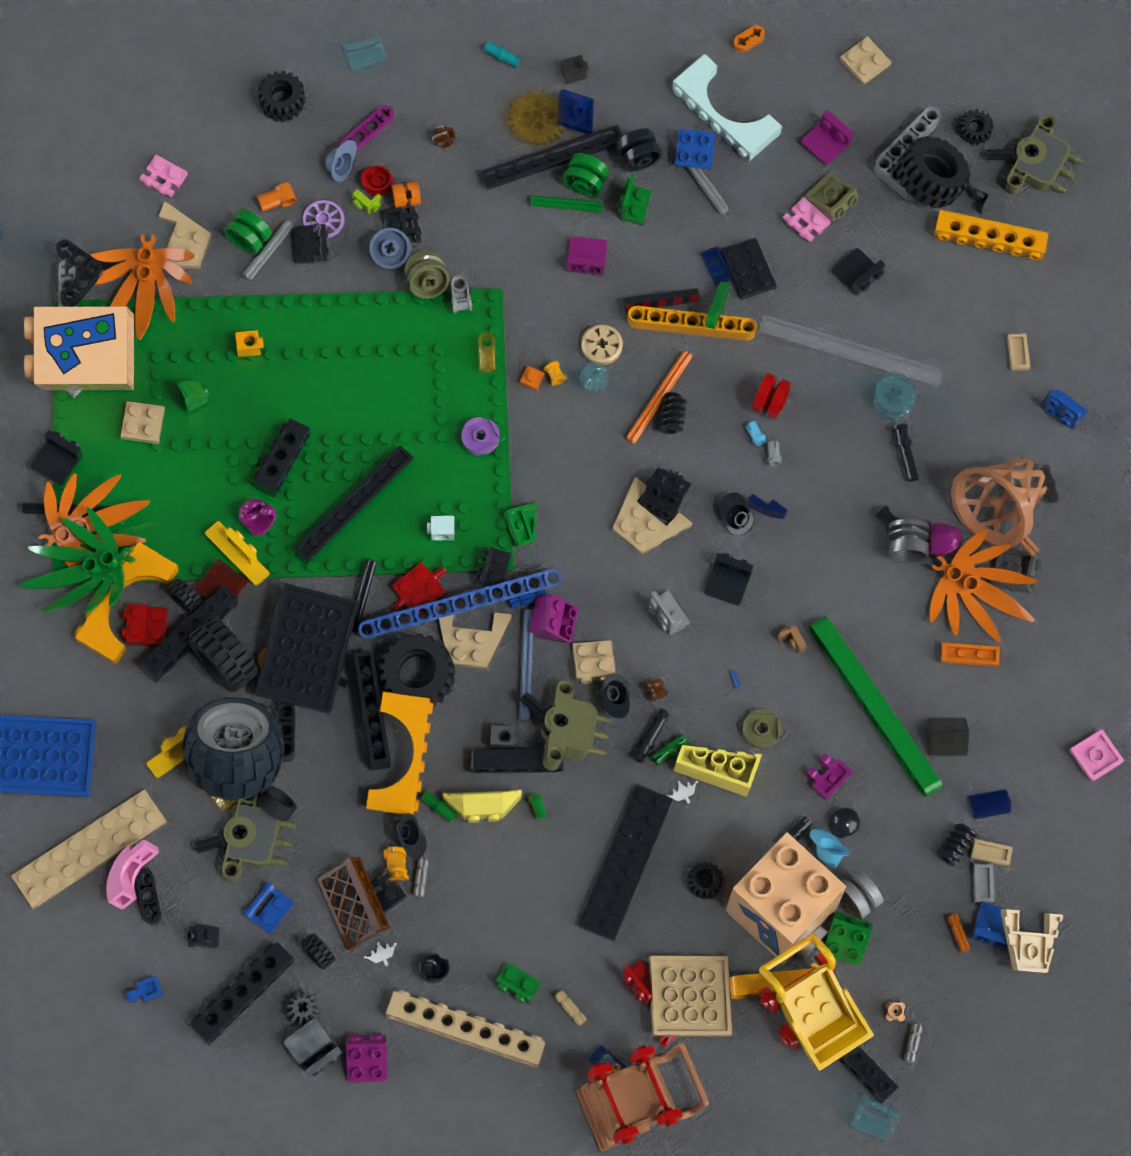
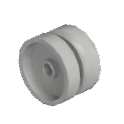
M857 868L848 875L849 881L841 880L847 886L841 901L852 915L862 920L870 913L869 907L876 909L884 901L873 881L862 870Z

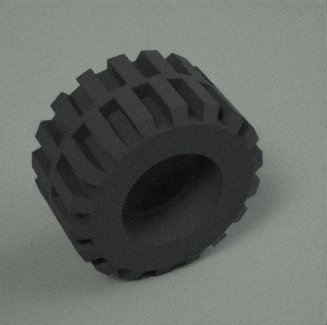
M275 71L274 75H266L267 79H262V84H259L258 91L259 105L264 115L267 114L269 119L273 117L274 121L277 122L279 119H282V122H286L288 118L293 120L294 115L296 117L299 116V111H302L304 109L303 105H305L302 81H299L297 76L293 77L291 72L286 74L285 71H281V73ZM280 91L288 92L292 95L285 101H276L272 98L275 93Z

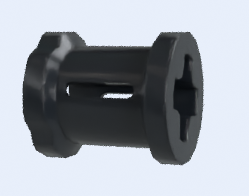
M888 505L881 508L875 514V517L879 518L886 526L885 529L887 531L891 522L900 520L890 512Z

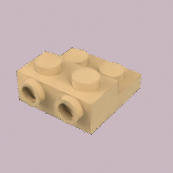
M611 640L573 643L576 683L590 684L592 681L604 683L607 676L615 674Z

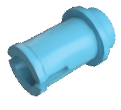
M756 421L750 422L745 426L753 439V444L761 446L766 442V436L761 433Z

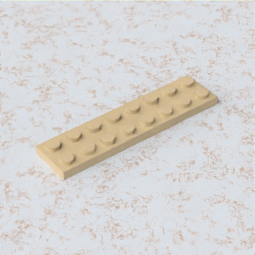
M144 789L17 871L11 877L32 909H35L121 853L128 845L132 846L167 822Z

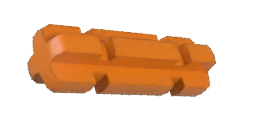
M952 914L948 916L949 925H952L951 930L956 943L958 942L959 951H968L970 945L966 941L967 937L962 924L959 923L958 914Z

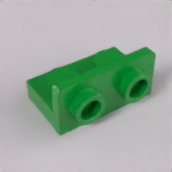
M508 962L495 980V984L500 991L504 993L510 992L515 995L514 999L523 1004L524 1002L530 1004L542 983Z

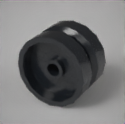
M648 128L629 132L621 137L615 145L619 156L622 157L621 161L625 170L629 172L646 169L662 157V151L656 143L655 135Z

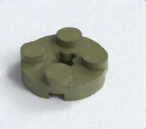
M765 709L753 711L746 717L742 727L743 736L747 744L759 749L774 746L780 738L782 731L780 720L771 711ZM760 725H764V728H767V731H764V733H760V731H757V728H759Z

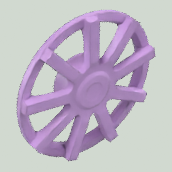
M328 200L316 201L310 204L304 211L303 226L317 224L313 231L317 232L319 230L318 225L325 224L326 227L328 226L334 231L328 234V238H331L340 233L344 225V214L341 208L334 202ZM326 203L324 211H320L317 204ZM329 204L336 207V210L330 214L327 212ZM314 206L317 215L309 213V209ZM338 212L340 213L341 219L331 218ZM306 215L314 218L315 221L306 222ZM331 222L340 223V225L336 229L333 225H331Z

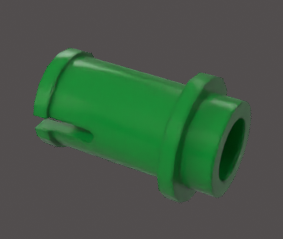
M539 793L530 796L528 801L532 806L536 820L548 816L542 802L543 797Z

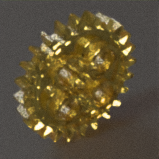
M536 89L535 94L529 90L527 96L522 93V99L516 97V103L512 102L511 109H509L508 121H510L509 128H513L512 134L518 133L517 139L523 137V143L529 140L530 146L534 142H537L538 147L540 142L547 146V140L554 143V137L559 139L560 133H564V127H567V109L562 108L564 102H558V96L552 98V92L546 95V90H543L542 94H539L538 89ZM538 104L541 105V107L536 108L534 107V105ZM526 116L529 119L523 120L521 117ZM548 116H553V117H555V118H554V119H548L547 117H548ZM535 128H541L542 130H541V131H536V130H534V129H535Z

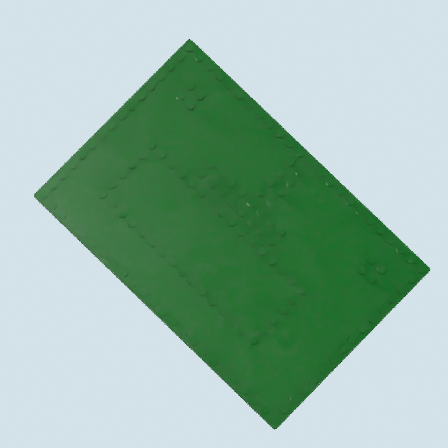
M500 288L469 289L472 311L462 310L457 311V313H453L451 290H445L439 296L430 299L420 298L414 295L412 291L173 297L175 303L174 322H171L161 298H155L149 325L140 340L137 339L136 298L130 299L125 307H128L134 314V390H82L75 398H72L64 390H53V432L61 433L64 439L69 442L73 440L78 443L83 455L63 485L53 482L56 502L60 504L64 488L74 473L77 475L72 504L79 505L89 493L102 483L120 474L121 478L97 505L114 506L127 502L150 500V503L125 520L109 526L112 534L145 538L146 542L142 543L143 545L177 564L179 570L171 582H174L177 578L185 582L249 580L205 535V532L217 521H220L226 529L231 527L234 531H239L244 537L243 541L247 545L249 543L253 545L257 551V560L270 574L266 579L363 576L368 559L377 562L374 576L406 575L421 562L433 573L441 566L444 567L447 573L478 572L479 568H484L485 561H482L484 551L489 550V547L512 553L507 571H513V539L503 514L504 511L512 509L503 290ZM113 299L81 300L78 303V307H110ZM55 301L53 307H59V301ZM258 330L259 337H263L264 348H260L261 355L238 357L236 332ZM252 341L246 343L247 346L254 344ZM199 380L201 386L205 385L209 392L207 396L208 403L187 412L179 397L177 382ZM127 401L165 406L159 444L121 439ZM476 417L493 421L499 429V444L492 452L486 455L474 456L466 450L462 443V431L465 424ZM291 418L310 427L311 435L279 493L274 498L255 489L253 478L255 473L262 469L264 457L272 451L271 445L273 441L281 435L280 429L282 425ZM479 432L476 439L483 440L486 435ZM287 439L285 442L287 444H291L294 442V440ZM401 445L414 457V460L307 564L294 552V548ZM278 455L276 458L282 460L286 456ZM271 470V471H269L267 474L270 475V476H273V475H275L277 472L274 471V470ZM249 499L262 500L275 509L276 519L274 524L264 536L252 535L248 527L239 520L240 507ZM431 516H454V540L431 541V534H427V523H431ZM80 544L82 548L94 553L97 552L96 549L87 544ZM133 545L119 546V553H121L124 548L132 547ZM53 559V572L68 568L64 561ZM143 580L135 583H154L159 581Z

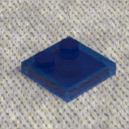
M565 89L559 91L558 125L588 135L592 133L594 99Z

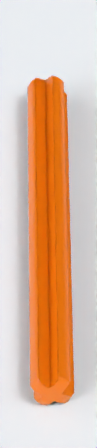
M682 352L626 436L627 441L632 444L636 443L664 401V395L670 392L692 359V355L689 352Z

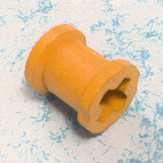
M559 361L551 362L544 367V371L548 372L552 380V386L559 385L567 379V376L562 373L559 367Z

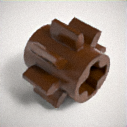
M445 124L434 130L433 141L437 146L442 145L443 149L454 143L455 132L451 127L446 128Z

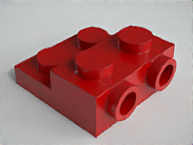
M128 604V609H124V621H127V627H123L122 638L126 639V644L129 646L158 647L166 639L168 608L148 607L145 604Z

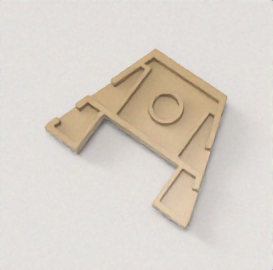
M164 202L159 219L176 224L167 248L183 249L195 254V257L188 261H169L182 269H199L211 239V233L167 202Z
M635 477L612 531L640 554H643L666 539L678 535L679 532L685 529H689L692 526V522L679 512L675 519L667 526L664 525L638 503L643 497L647 485Z
M437 606V613L443 614L446 611V607ZM494 612L492 631L452 627L454 614L439 618L444 647L448 649L454 666L487 669L511 621L512 614Z
M1001 909L1013 971L1047 973L1054 951L1052 948L1054 938L1058 937L1059 931L1057 927L1058 923L1062 922L1063 915L1045 913L1044 934L1019 931L1020 910Z

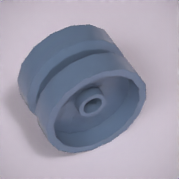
M385 228L373 236L370 242V253L375 263L382 268L397 270L405 266L406 261L412 256V245L409 238L402 231L395 228ZM393 246L395 251L390 253L388 248Z

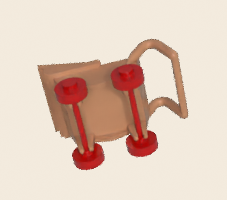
M679 1043L672 1050L660 1056H655L657 1053L654 1046H639L629 1056L632 1064L636 1065L612 1073L611 1063L603 1064L600 1062L591 1066L592 1069L586 1075L589 1081L592 1082L581 1086L580 1089L576 1090V1093L601 1153L621 1143L627 1145L634 1142L635 1137L650 1131L649 1126L657 1123L659 1127L666 1125L667 1128L674 1126L678 1123L677 1120L692 1117L709 1105L705 1091L683 1043ZM680 1053L701 1099L700 1102L685 1111H681L680 1108L676 1109L658 1067V1064L665 1063Z

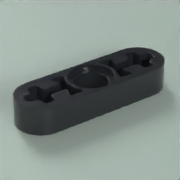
M142 868L135 879L143 917L148 925H157L161 921L162 914L153 873L147 868ZM146 873V876H150V878H147L148 887H144L143 880H139V878H142V874ZM152 892L154 899L150 902L144 901V893ZM150 906L153 907L154 913L158 914L155 916V920L147 917L150 915Z

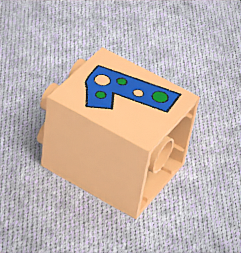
M34 307V317H25V339L29 340L30 343H34V355H25V378L34 381L37 387L42 390H134V314L128 307Z
M786 833L732 889L726 912L771 954L777 957L813 934L833 914L847 886L789 833ZM792 956L781 963L784 965Z

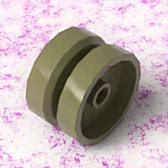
M423 250L413 254L406 261L404 272L414 295L430 299L439 296L448 288L450 277L440 254L430 250Z

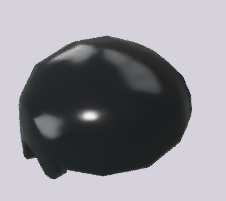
M840 808L830 817L829 828L832 834L839 838L852 836L860 828V817L854 809Z
M427 954L420 959L417 969L420 977L427 983H439L448 976L450 966L449 961L441 958L439 954Z

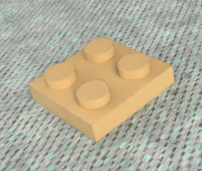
M868 36L840 56V61L862 85H865L891 65V61Z
M127 401L121 439L159 444L165 406Z

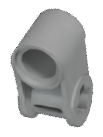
M460 275L455 276L451 280L453 313L462 310L472 311L467 279ZM457 284H461L464 287L462 289H457L454 286Z

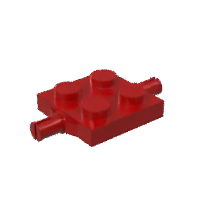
M421 562L392 585L400 600L392 605L391 608L397 612L403 606L411 608L436 601L446 593L438 579L447 571L441 566L433 573ZM424 608L419 609L417 615L420 614V613H421L423 610H425V609H424Z

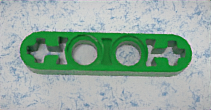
M721 281L708 312L707 328L716 329L730 290V283Z

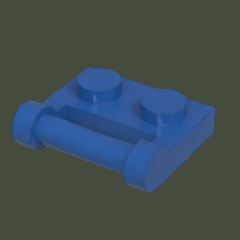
M266 882L262 886L263 890L249 908H245L242 914L271 935L295 903L273 885ZM269 893L272 894L274 897L257 917L254 914Z

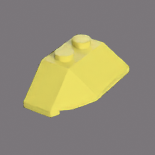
M522 790L443 793V800L460 818L468 820L470 823L479 822L481 819L495 822L504 818L520 801Z

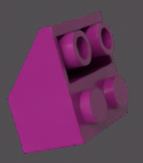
M554 594L536 596L529 632L542 639L571 644L579 608Z

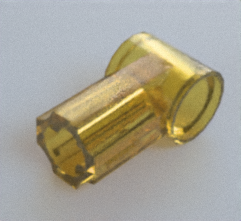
M483 333L478 338L479 372L483 373L495 371V338L490 333ZM489 341L491 345L483 346L482 342Z

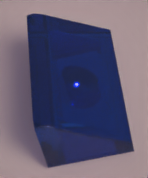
M1006 789L968 796L974 819L1011 812L1012 802Z

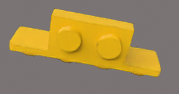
M217 521L205 532V535L255 586H258L270 575L268 570L257 560L256 549L250 543L247 545L243 541L244 537L239 531H234L231 527L226 529L220 521Z
M188 726L182 727L178 731L179 734L173 738L165 739L160 746L162 752L146 763L157 779L184 761L183 739L186 727Z

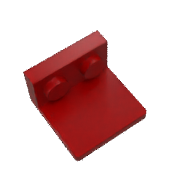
M642 960L638 961L631 968L626 965L622 973L623 983L636 992L634 996L641 1004L644 1002L648 1006L651 1004L652 998L650 994L649 969Z

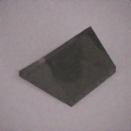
M927 718L928 756L968 755L969 727L966 718Z

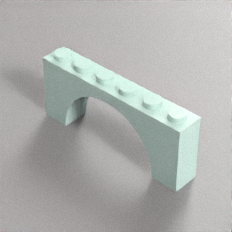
M704 54L673 81V92L677 97L685 100L687 106L692 110L694 109L704 122L707 121L715 133H720L724 137L725 142L733 146L742 158L750 161L780 135L782 126L769 114L761 120L750 123L733 122L718 114L711 106L707 96V86L716 75L717 65Z

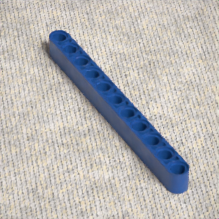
M548 569L360 622L357 632L361 637L371 638L557 586L561 582V574L558 570ZM551 572L556 575L554 583H550L547 580V576ZM532 577L538 580L536 588L529 586V580ZM514 582L520 586L516 594L510 590V586ZM494 588L501 590V596L498 599L492 596ZM476 593H480L483 596V600L479 604H476L473 600V596ZM458 598L464 600V606L461 609L455 607V600ZM439 603H443L446 606V611L443 614H439L436 611V606ZM421 608L427 611L425 619H420L417 615L418 610ZM403 613L409 617V621L404 625L399 622V616ZM382 619L390 621V627L386 630L380 626ZM364 624H369L372 628L371 633L368 635H364L361 631Z

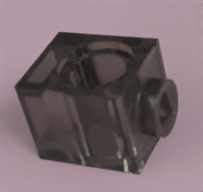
M582 55L561 61L560 70L566 85L587 79L589 65L586 60H583ZM572 68H578L579 70L574 71Z

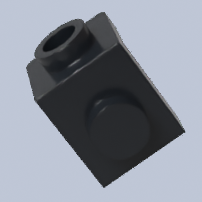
M195 925L189 928L187 933L188 947L217 948L219 945V928L205 925Z

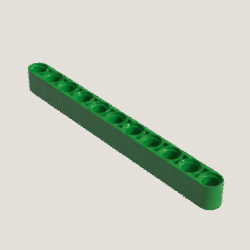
M823 616L810 624L809 630L921 794L924 797H928L943 787L941 780L827 616Z

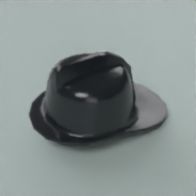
M736 492L728 493L721 499L719 512L728 530L735 535H743L751 531L755 517L746 499Z
M611 674L606 677L600 687L599 697L604 704L605 710L611 717L622 719L629 712V685L622 675Z
M406 813L399 820L393 821L391 823V835L394 842L402 845L410 857H422L426 852L427 842L415 816Z

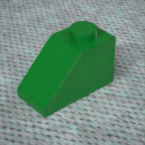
M199 380L177 382L179 397L187 412L208 403L207 396L209 392L205 385L201 386Z

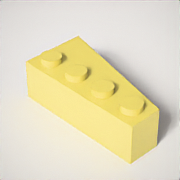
M682 745L674 771L747 797L762 754L750 755L745 754V752L733 753L721 749L716 751L703 747Z

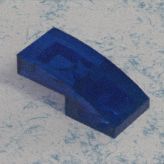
M754 494L748 499L750 508L758 513L777 519H785L788 510L773 499L769 504Z

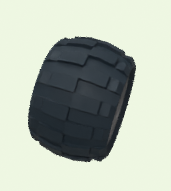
M224 697L223 699L210 701L193 714L188 727H186L183 739V758L186 769L194 784L199 789L205 790L206 794L212 797H219L224 800L254 797L255 794L262 793L268 789L269 785L275 781L283 763L284 740L280 725L274 714L270 713L266 706L254 702L252 699Z

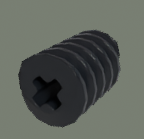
M668 392L664 395L665 400L663 402L664 406L659 431L664 434H676L683 432V428L680 425H684V421L681 419L685 418V414L682 412L686 411V407L683 405L687 404V400L678 393Z
M955 824L954 830L950 831L949 836L945 839V843H942L941 849H938L936 852L943 862L952 867H955L953 861L960 862L957 855H965L961 849H969L965 843H973L970 836L974 838L978 836L970 827L964 824Z

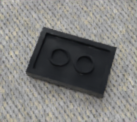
M757 238L721 250L741 300L776 289L777 285Z

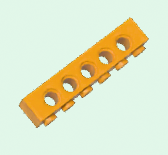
M944 210L939 211L934 237L942 241H955L960 245L969 244L979 249L987 248L998 253L1006 252L1017 257L1025 256L1031 260L1043 259L1049 235L1047 232ZM951 227H956L958 231L952 230ZM969 231L976 232V235L970 234ZM987 235H993L995 238L991 239ZM1005 239H1011L1013 242H1007ZM1027 242L1031 246H1025L1023 243Z

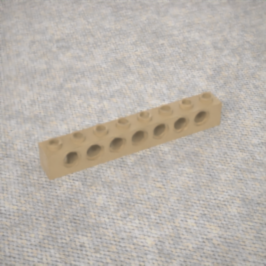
M402 990L393 992L386 1012V1018L538 1069L546 1042L542 1041L541 1037L523 1035L524 1032L518 1029H512V1031L505 1029L504 1025L497 1022L493 1024L487 1023L486 1019L479 1016L474 1018L466 1016L467 1013L462 1010L456 1009V1011H452L444 1004L437 1003L434 1005L429 1003V1000L426 998L418 997L416 999L410 997L408 992ZM413 1005L415 1007L414 1012H405V1006ZM426 1011H431L434 1017L432 1019H425L423 1014ZM449 1017L453 1020V1023L450 1026H445L442 1020ZM469 1024L472 1029L469 1032H463L461 1026ZM487 1030L491 1033V1036L484 1039L480 1036V1032ZM505 1036L509 1038L510 1042L507 1045H502L498 1040ZM526 1043L529 1049L522 1052L518 1049V1045Z

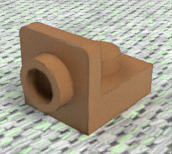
M788 626L780 631L778 635L779 642L790 638L789 644L793 650L796 649L798 654L806 650L807 645L797 626L792 628Z

